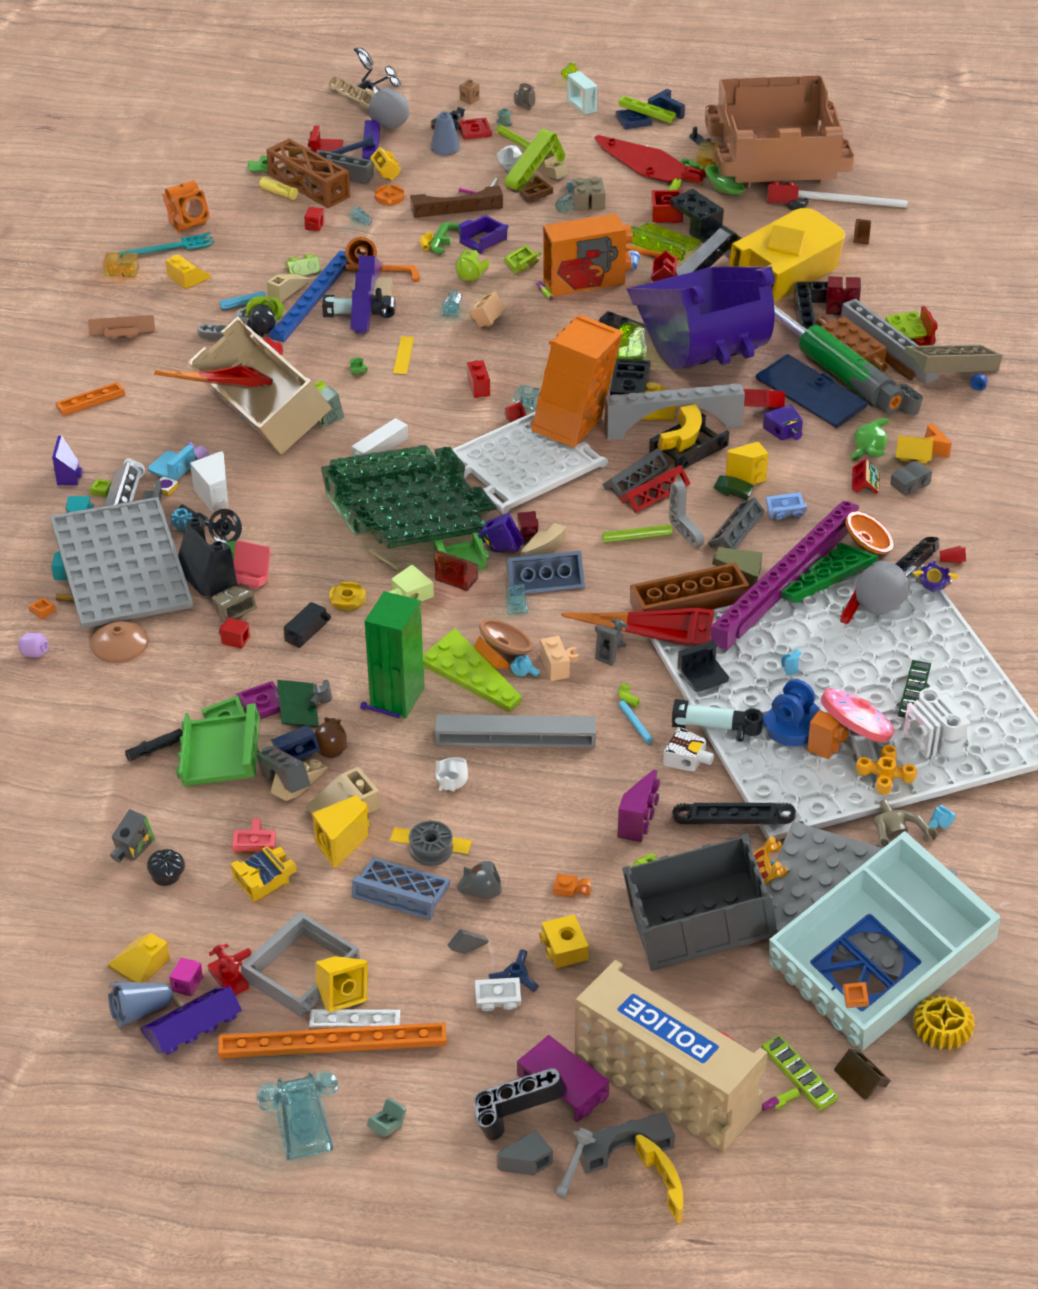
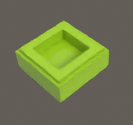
M96 479L90 488V494L107 497L112 481Z

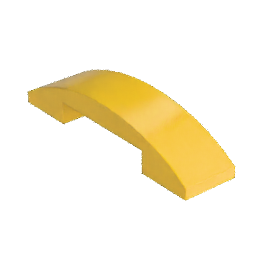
M641 1134L636 1135L635 1151L645 1168L654 1165L669 1190L667 1191L666 1205L676 1223H681L683 1190L674 1165L655 1143Z

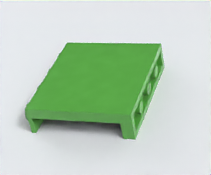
M255 703L247 704L245 714L191 721L189 714L185 713L184 721L181 723L183 736L180 737L181 751L178 752L180 765L177 767V777L182 780L184 786L255 777L260 721Z

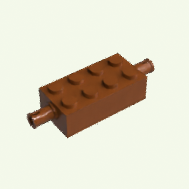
M824 316L817 319V325L824 328L881 372H885L888 369V363L885 362L887 347L845 316L831 322Z

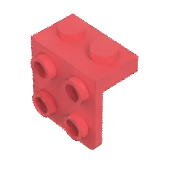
M241 540L235 543L233 563L238 585L246 584L249 588L257 589L267 583L270 547Z

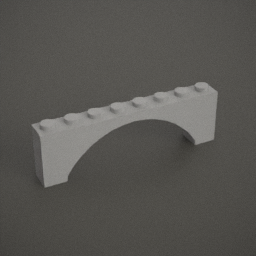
M741 384L605 396L604 430L607 440L624 438L625 433L648 414L666 407L696 404L698 408L707 410L717 416L724 423L725 429L739 428L743 425L745 393Z

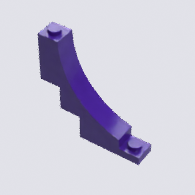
M359 256V268L355 277V290H352L351 330L355 331V334H365V331L369 332L373 291L376 280L379 277V270H382V263L375 256Z

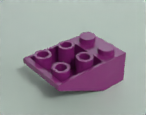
M653 769L623 794L618 808L617 838L642 842L644 834L648 835L650 828L649 820H653L655 812L653 807L654 805L657 806L659 802V794L656 793L660 786V779H657V770Z

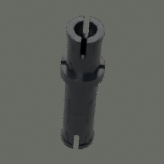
M179 728L153 740L140 742V745L125 750V756L129 762L143 756L148 757L157 750L180 742L183 732Z

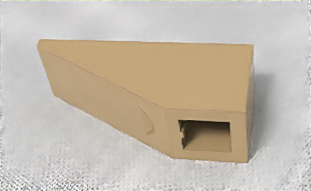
M276 274L267 281L268 296L278 298L283 302L307 284L310 278L300 274Z
M317 759L303 762L311 785L328 770V767L321 764V761ZM275 773L271 793L288 801L299 797L310 786L291 793L284 788L279 776Z

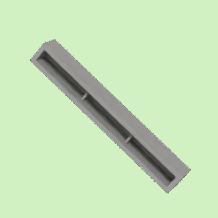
M436 714L435 739L436 745L595 748L596 717Z

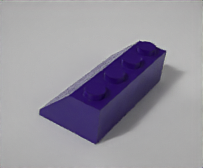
M231 986L216 987L146 1024L140 1030L157 1053L168 1055L177 1051V1046L183 1042L189 1044L197 1040L198 1034L202 1032L207 1034L218 1028L217 1024L220 1022L228 1023L236 1019V1014L241 1012L242 1009Z

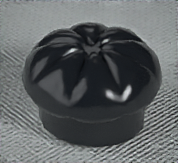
M171 849L154 852L147 862V870L152 876V880L162 886L171 885L178 881L185 869V861L182 855Z

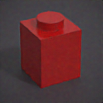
M227 618L225 623L219 628L221 643L243 649L250 638L249 623Z

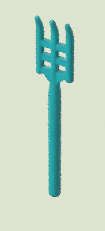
M208 232L182 237L181 242L119 252V257L123 258L185 247L186 250L208 247L215 243V241L203 243L213 238V236L204 238L210 234Z

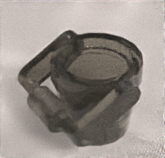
M522 83L519 86V90H516L514 93V103L522 108L531 110L536 101L534 87Z

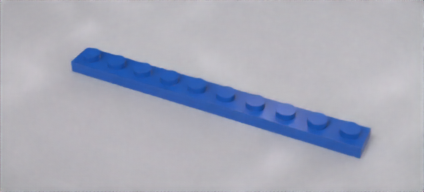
M339 251L269 333L272 340L285 342L345 271L346 264H350L346 258L345 251Z

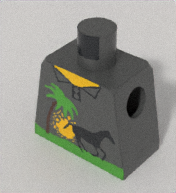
M131 809L128 810L112 835L115 849L110 856L113 860L120 863L124 857L136 860L155 840L147 816Z

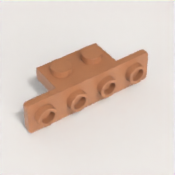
M154 315L88 320L89 334L91 336L105 335L109 339H118L119 336L134 338L139 332L155 331Z

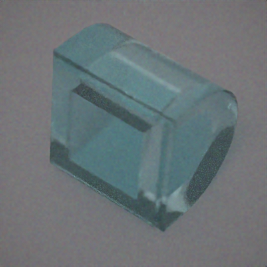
M567 193L556 201L555 205L559 212L567 214L574 208L573 194Z

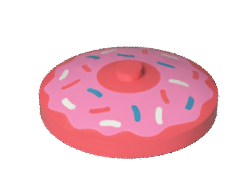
M827 688L820 698L824 708L837 721L863 737L877 742H888L895 732L890 721L867 700L852 693L836 688Z

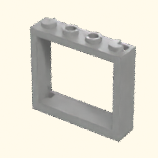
M301 912L295 915L241 965V973L249 984L300 1017L311 1011L315 1004L322 999L316 983L304 995L298 998L261 974L269 964L303 934L340 957L360 959L359 948Z

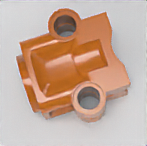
M195 180L166 188L165 193H162L169 223L174 225L177 232L191 228V226L195 227L204 224L210 217L205 194L202 190L198 189ZM188 201H189V205H190V206H189V209H188L187 212H186V204H187Z

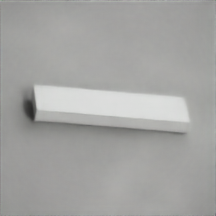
M311 1009L309 1030L400 1025L401 1014L400 1010L340 1009L329 1013L326 1009Z

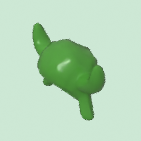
M881 418L873 421L871 424L861 425L854 432L857 451L851 454L852 460H856L864 454L870 457H881L885 454L883 450L886 448L887 434L881 427L886 425L889 419Z

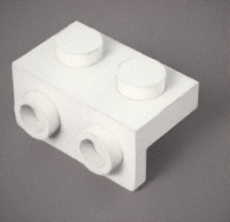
M519 978L475 980L476 1008H481V1011H493L494 1007L514 1010L517 1009V1006H521Z

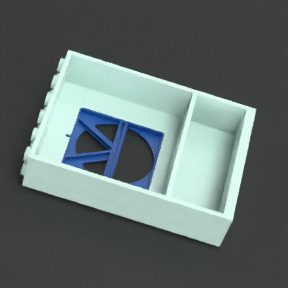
M904 831L770 938L769 963L776 971L779 970L784 975L790 985H795L800 990L803 998L807 1001L810 1000L822 1016L826 1015L831 1020L834 1028L842 1031L853 1046H858L863 1051L920 1004L922 999L927 998L994 942L998 937L1001 916ZM863 932H875L892 939L898 945L903 955V969L897 981L894 982L848 937ZM839 944L856 958L835 963L831 962L832 955ZM863 966L858 983L866 982L867 987L870 974L872 973L887 987L882 992L868 995L869 1006L846 1008L843 988L836 982L832 972Z

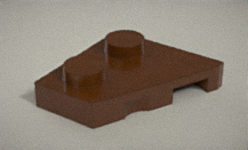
M535 176L533 182H528L520 190V196L527 202L553 194V188L539 176Z

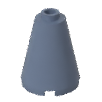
M441 112L436 119L431 150H434L435 154L451 155V152L455 151L457 153L459 151L460 144L452 116L447 112Z
M112 982L109 984V988L112 987V993H108L109 1008L112 1018H117L119 1023H115L118 1027L126 1026L170 1005V1001L173 1000V991L166 983Z

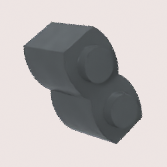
M914 461L905 468L896 470L891 475L890 484L904 495L913 494L918 488H923L930 484L932 471L920 462Z

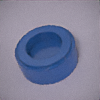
M974 374L970 380V385L975 390H984L988 384L987 377L982 374Z

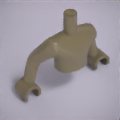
M886 799L879 802L884 813L877 815L874 819L879 835L877 847L882 848V846L885 847L890 843V840L886 838V834L889 838H897L904 831L908 832L905 821L915 823L924 832L922 837L924 842H928L930 836L933 840L936 839L938 831L933 827H929L919 815L906 810L892 811Z

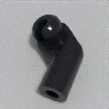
M802 198L801 201L793 200L789 202L788 208L790 210L805 208L809 200L807 198Z

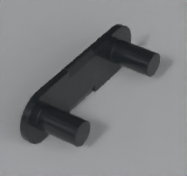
M693 127L689 138L705 151L714 150L711 138L705 140L698 134V128Z

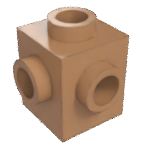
M468 79L459 85L461 101L471 105L480 99L479 83Z

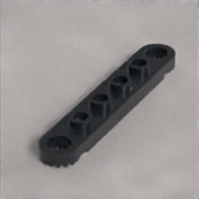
M680 803V805L677 804L672 810L673 818L679 824H790L797 816L794 806L788 803ZM682 811L688 812L687 815H683V817L681 815L679 816L678 814ZM784 811L791 812L790 815H788V817L787 815L786 817H782V815H780Z

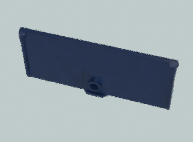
M789 354L784 355L755 376L757 380L772 389L785 391V397L835 428H838L868 406L867 401L835 383L829 375L824 372L820 374Z

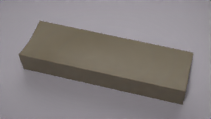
M983 345L906 346L904 353L911 356L917 362L924 373L999 371L1002 354Z

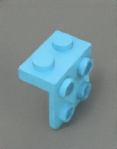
M187 445L178 454L166 451L148 466V472L177 481L191 468L190 463L196 461L194 447Z

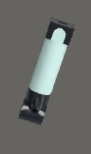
M377 288L375 290L376 299H372L370 315H381L384 318L393 317L396 300L391 296L382 297V289ZM323 295V317H334L335 314H351L352 298H335V295Z
M675 699L672 711V727L686 729V725L737 730L736 740L743 742L745 734L757 736L762 732L763 713L756 708L738 711L689 705L688 700Z

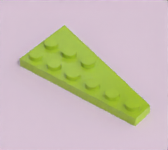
M456 628L451 630L423 654L425 668L508 712H511L522 702V696Z

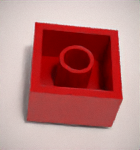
M652 190V222H683V213L670 205V199L682 194V190Z

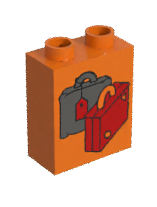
M617 213L543 225V280L553 296L625 284V271H630L632 268L630 254L628 251L626 252V244H631L633 240L630 225H623Z

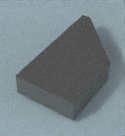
M459 929L447 946L452 951L466 954L487 944L489 940L484 935Z

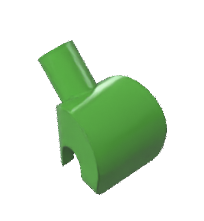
M362 358L350 359L351 375L368 371Z

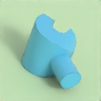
M795 649L792 653L781 655V665L785 667L784 670L787 675H793L798 672L799 656L801 655V651Z
M518 655L510 665L512 672L517 676H525L529 672L537 677L541 672L533 666L528 655L525 656L526 658Z
M941 805L935 808L928 826L935 829L940 826L946 829L953 823L956 815Z

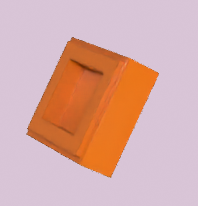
M42 597L29 605V611L43 619L56 611V607L53 603Z
M866 982L843 984L846 1008L869 1006Z

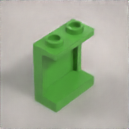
M476 532L472 533V541L448 546L443 545L441 538L434 540V554L444 576L486 568V560H489L487 549L484 550L483 540L478 537Z

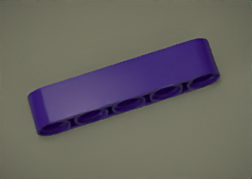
M365 120L363 141L366 136L372 135L376 146L371 148L363 147L362 159L371 160L370 157L379 148L380 126L375 120Z

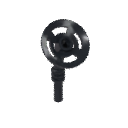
M184 504L179 507V509L183 508L188 513H192L193 518L201 517L215 541H222L224 543L237 541L241 535L242 524L240 518L232 510L219 509L208 519L207 516L193 511ZM221 514V519H218L216 523L213 522L214 518ZM228 515L234 520L235 525H233V522L227 517ZM231 531L235 532L234 536L231 539H226V536L229 535Z

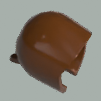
M325 717V722L319 725L315 731L321 750L318 752L324 757L334 758L341 755L346 749L347 735L340 724V719Z

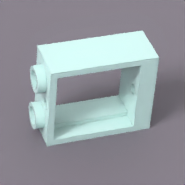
M580 71L568 74L567 101L584 115L597 112L598 86Z

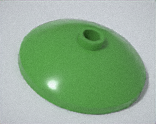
M709 164L706 166V176L717 192L728 195L744 193L745 187L743 183H735L734 176L725 177L720 175L717 165Z

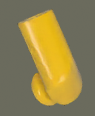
M427 231L419 239V243L424 251L430 248L429 243L434 237L430 231Z

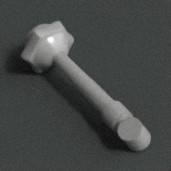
M580 1128L579 1132L574 1131L573 1133L579 1143L566 1175L563 1176L562 1185H559L556 1192L557 1195L564 1198L568 1195V1187L571 1185L572 1177L584 1145L596 1141V1139L592 1138L593 1133L583 1128Z

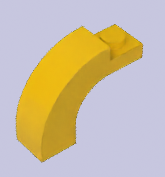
M696 404L680 407L677 420L682 428L660 434L657 445L660 451L676 447L678 452L690 448L696 442L702 423L701 413Z

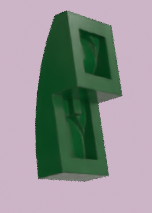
M719 475L713 488L726 496H729L732 492L747 501L754 485L738 478Z

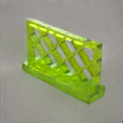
M649 222L638 228L631 227L633 236L631 244L661 253L667 250L672 255L678 256L679 261H682L684 255L699 246L701 240Z

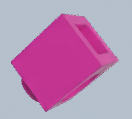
M181 957L169 976L172 991L192 997L203 979L201 963Z

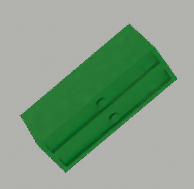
M383 591L364 621L370 706L400 714V717L407 718L425 688L421 600Z

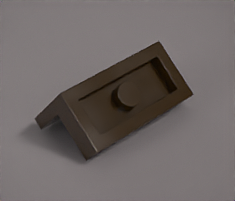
M849 1048L834 1068V1071L863 1099H868L877 1086L887 1087L891 1082L859 1050Z

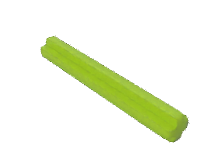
M671 524L603 532L602 541L609 543L672 535L673 528Z

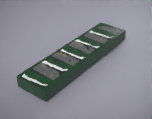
M912 660L898 717L906 718L907 705L909 703L914 705V701H919L920 692L926 689L932 663Z

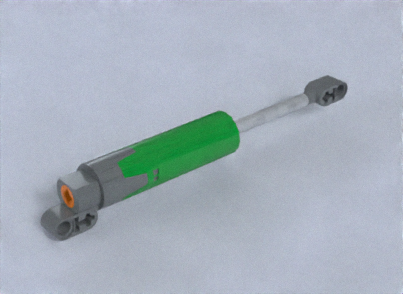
M774 305L775 318L801 337L799 341L800 351L874 407L882 408L888 413H894L900 408L911 415L919 413L923 396L906 384L896 385L891 378L821 326L814 325L805 329Z

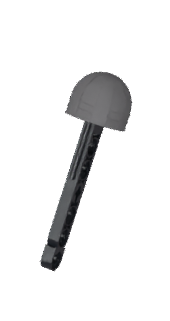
M926 537L922 539L919 544L913 547L895 564L887 561L871 564L861 573L856 582V597L860 605L874 614H885L898 608L909 594L908 577L930 558L933 552L940 548L939 538Z

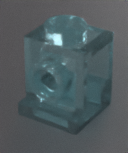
M520 385L518 390L514 392L513 400L522 402L524 408H529L535 412L540 388Z

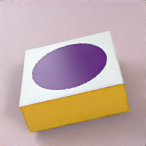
M163 476L160 479L162 494L169 496L179 486L178 481Z

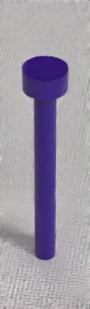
M364 701L360 705V709L363 710L370 709L400 718V714L367 705V702Z

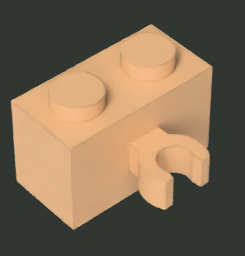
M497 292L484 295L470 310L471 313L469 315L472 320L475 319L478 327H489L495 323L494 320L501 316L505 306Z
M559 636L540 639V656L550 680L570 678V662L575 663L579 661L576 647H570L565 651Z

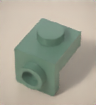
M388 1098L385 1100L383 1110L369 1117L367 1126L377 1134L386 1137L402 1127L406 1107Z

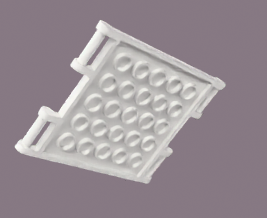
M536 411L449 450L439 458V461L444 465H448L457 473L460 479H464L469 473H472L487 487L481 491V497L488 499L503 515L522 503L598 467L604 468L608 464V459L597 454L586 442H582L575 448H572L531 431L532 425H530V422L534 419ZM454 458L456 461H458V462H459L462 466H464V467H462V468L459 467V466H458L454 461H452L451 459ZM496 493V494H497L500 498H502L505 502L502 503V502H501L499 499H497L493 494Z

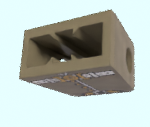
M236 586L219 592L212 597L216 613L224 621L227 618L237 619L257 609L253 592Z

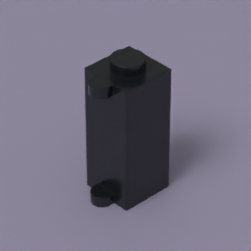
M310 602L283 627L285 642L301 648L331 619V615L327 613L326 608Z

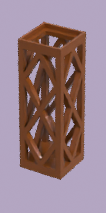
M289 138L266 149L268 174L272 178L287 186L297 188L299 193L326 208H330L350 198L349 171ZM285 150L288 151L289 157L286 156ZM303 153L304 159L297 157L298 154ZM281 163H284V164H285V166H283V167H281V168H279V167L277 166L278 164H281ZM329 168L330 173H326L322 169ZM287 173L292 174L294 177L288 179ZM313 188H318L320 192L314 193Z

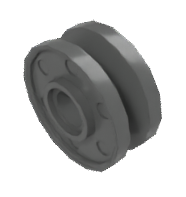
M432 820L423 821L415 825L409 834L411 857L416 862L427 866L440 865L446 862L453 851V835L450 828L439 821Z

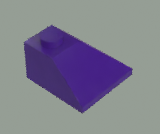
M58 436L52 455L57 485H78L80 478L83 477V469L80 468L79 460L64 438Z

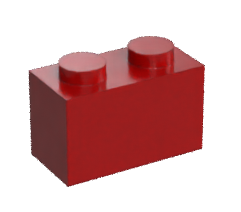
M484 360L467 362V379L473 397L490 396V378Z

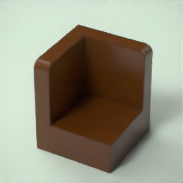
M856 219L853 243L869 244L871 220Z

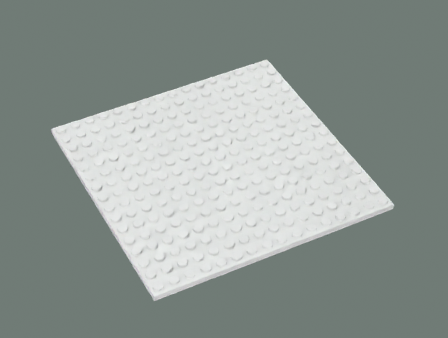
M922 564V565H921L918 569H916L915 571L921 570V567H923V566H925V565ZM861 574L847 577L842 582L835 583L827 589H822L812 596L801 599L798 603H791L781 598L740 639L735 638V644L728 651L719 647L716 648V660L729 676V682L700 692H695L677 669L678 651L690 647L649 638L684 699L689 701V705L738 711L756 708L764 716L772 708L774 698L784 694L783 688L785 684L791 679H799L812 687L816 696L814 703L821 711L829 713L821 703L820 698L827 688H836L867 700L890 721L895 731L888 742L872 740L878 759L881 758L882 748L886 745H892L897 749V758L895 760L897 766L914 765L917 768V778L913 783H905L901 778H894L892 790L885 796L879 795L875 790L877 781L875 774L867 776L857 774L855 769L857 757L849 736L859 734L849 728V736L846 741H842L839 751L834 753L830 759H826L807 751L808 743L801 746H787L777 743L768 735L764 723L762 732L759 735L748 736L745 734L743 742L736 740L737 730L701 726L745 803L792 804L797 815L794 820L795 822L821 829L883 812L879 802L884 799L887 800L891 809L1038 770L1037 716L943 589L931 592L925 589L922 584L916 583L915 579L918 576L913 574L908 577V597L898 608L885 614H874L859 605L848 624L840 622V615L855 591L856 582ZM732 605L714 609L713 623ZM795 649L801 651L798 672L793 675H787L784 670L785 667L781 665V655L792 653ZM912 660L932 663L926 688L936 685L941 691L949 689L954 694L957 702L970 711L971 723L970 726H967V742L963 745L966 748L965 752L947 757L937 751L935 755L930 753V757L926 758L905 737L903 733L905 718L898 717V711ZM784 811L780 815H782V817H786L787 815L788 817V815H790L791 812ZM792 823L758 825L766 839L772 836L775 840L786 838Z

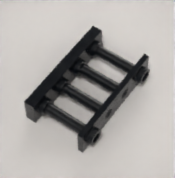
M701 412L702 423L699 432H703L711 439L704 441L698 437L695 442L698 446L690 447L680 455L672 449L661 450V452L675 460V468L681 465L685 469L729 446V431L727 430L719 435L706 427V415ZM678 424L662 433L679 430L682 427ZM660 434L650 438L649 453L658 448Z

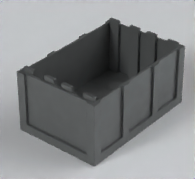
M748 833L732 840L713 845H703L699 849L673 856L667 855L655 861L622 868L630 908L651 971L770 939L777 934L772 896L764 884L751 849Z

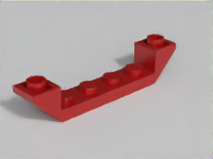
M743 389L745 393L744 407H768V409L785 407V391Z

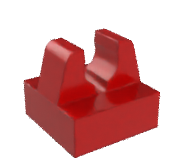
M516 402L505 408L506 411L504 413L510 423L526 416L522 402Z

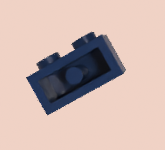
M308 725L271 739L274 747L298 760L321 751L316 734Z

